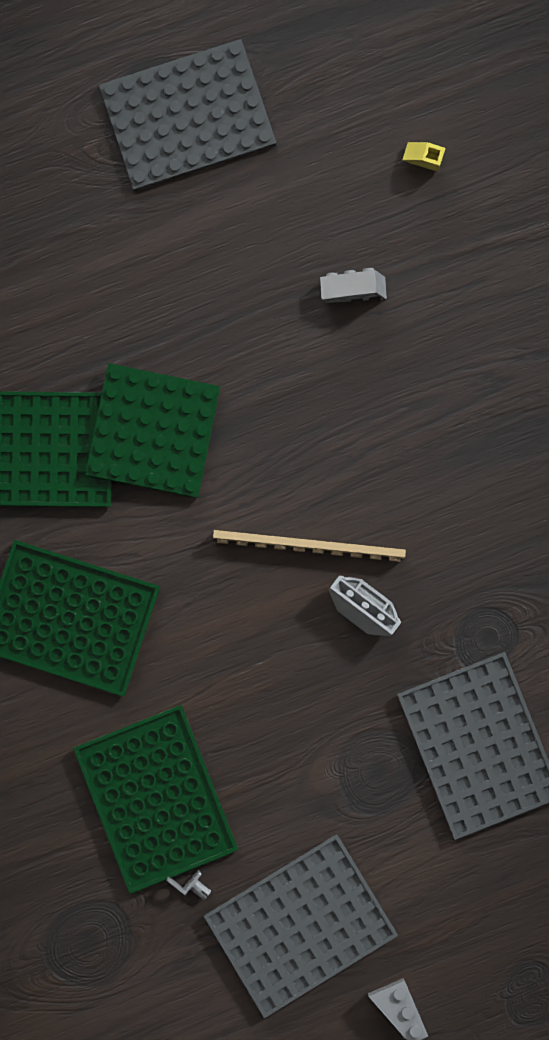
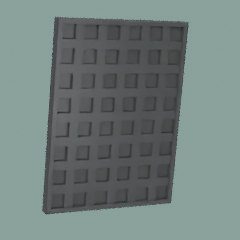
M241 39L99 84L134 191L277 145Z
M505 652L397 694L454 840L549 803V760Z
M337 834L204 915V918L264 1018L398 936Z

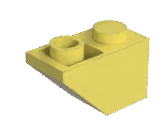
M408 142L402 161L438 172L445 148L428 142Z

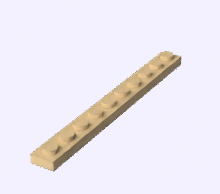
M214 530L213 539L217 540V543L228 544L229 541H234L236 545L247 546L248 543H254L255 547L266 548L267 545H273L274 549L286 550V547H293V551L305 552V549H312V553L324 554V551H332L331 555L343 556V553H351V557L362 558V555H370V559L381 560V557H389V561L400 562V559H404L406 553L404 549Z

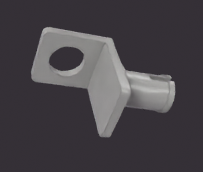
M198 869L183 887L172 878H167V881L184 895L188 890H192L202 900H205L207 896L204 893L209 895L211 892L210 889L198 881V878L201 876V872Z

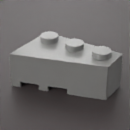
M364 268L363 272L348 270L340 275L337 273H327L326 276L320 277L321 298L327 303L350 302L352 299L363 298V301H367L369 297L376 296L381 297V300L387 299L385 277L374 270V268Z
M404 978L368 993L369 998L406 1040H422L428 1037Z

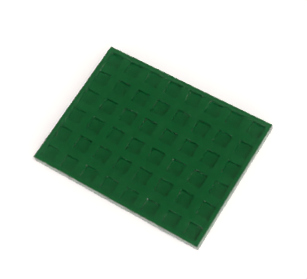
M0 391V506L111 507L112 481L85 475L102 393Z

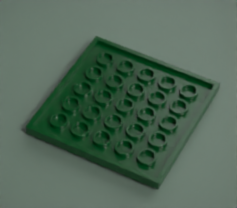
M108 363L85 475L198 498L220 386Z

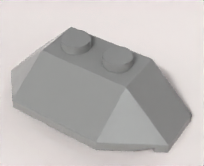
M339 576L329 588L337 611L367 634L391 637L400 625L401 621L392 602L362 579Z

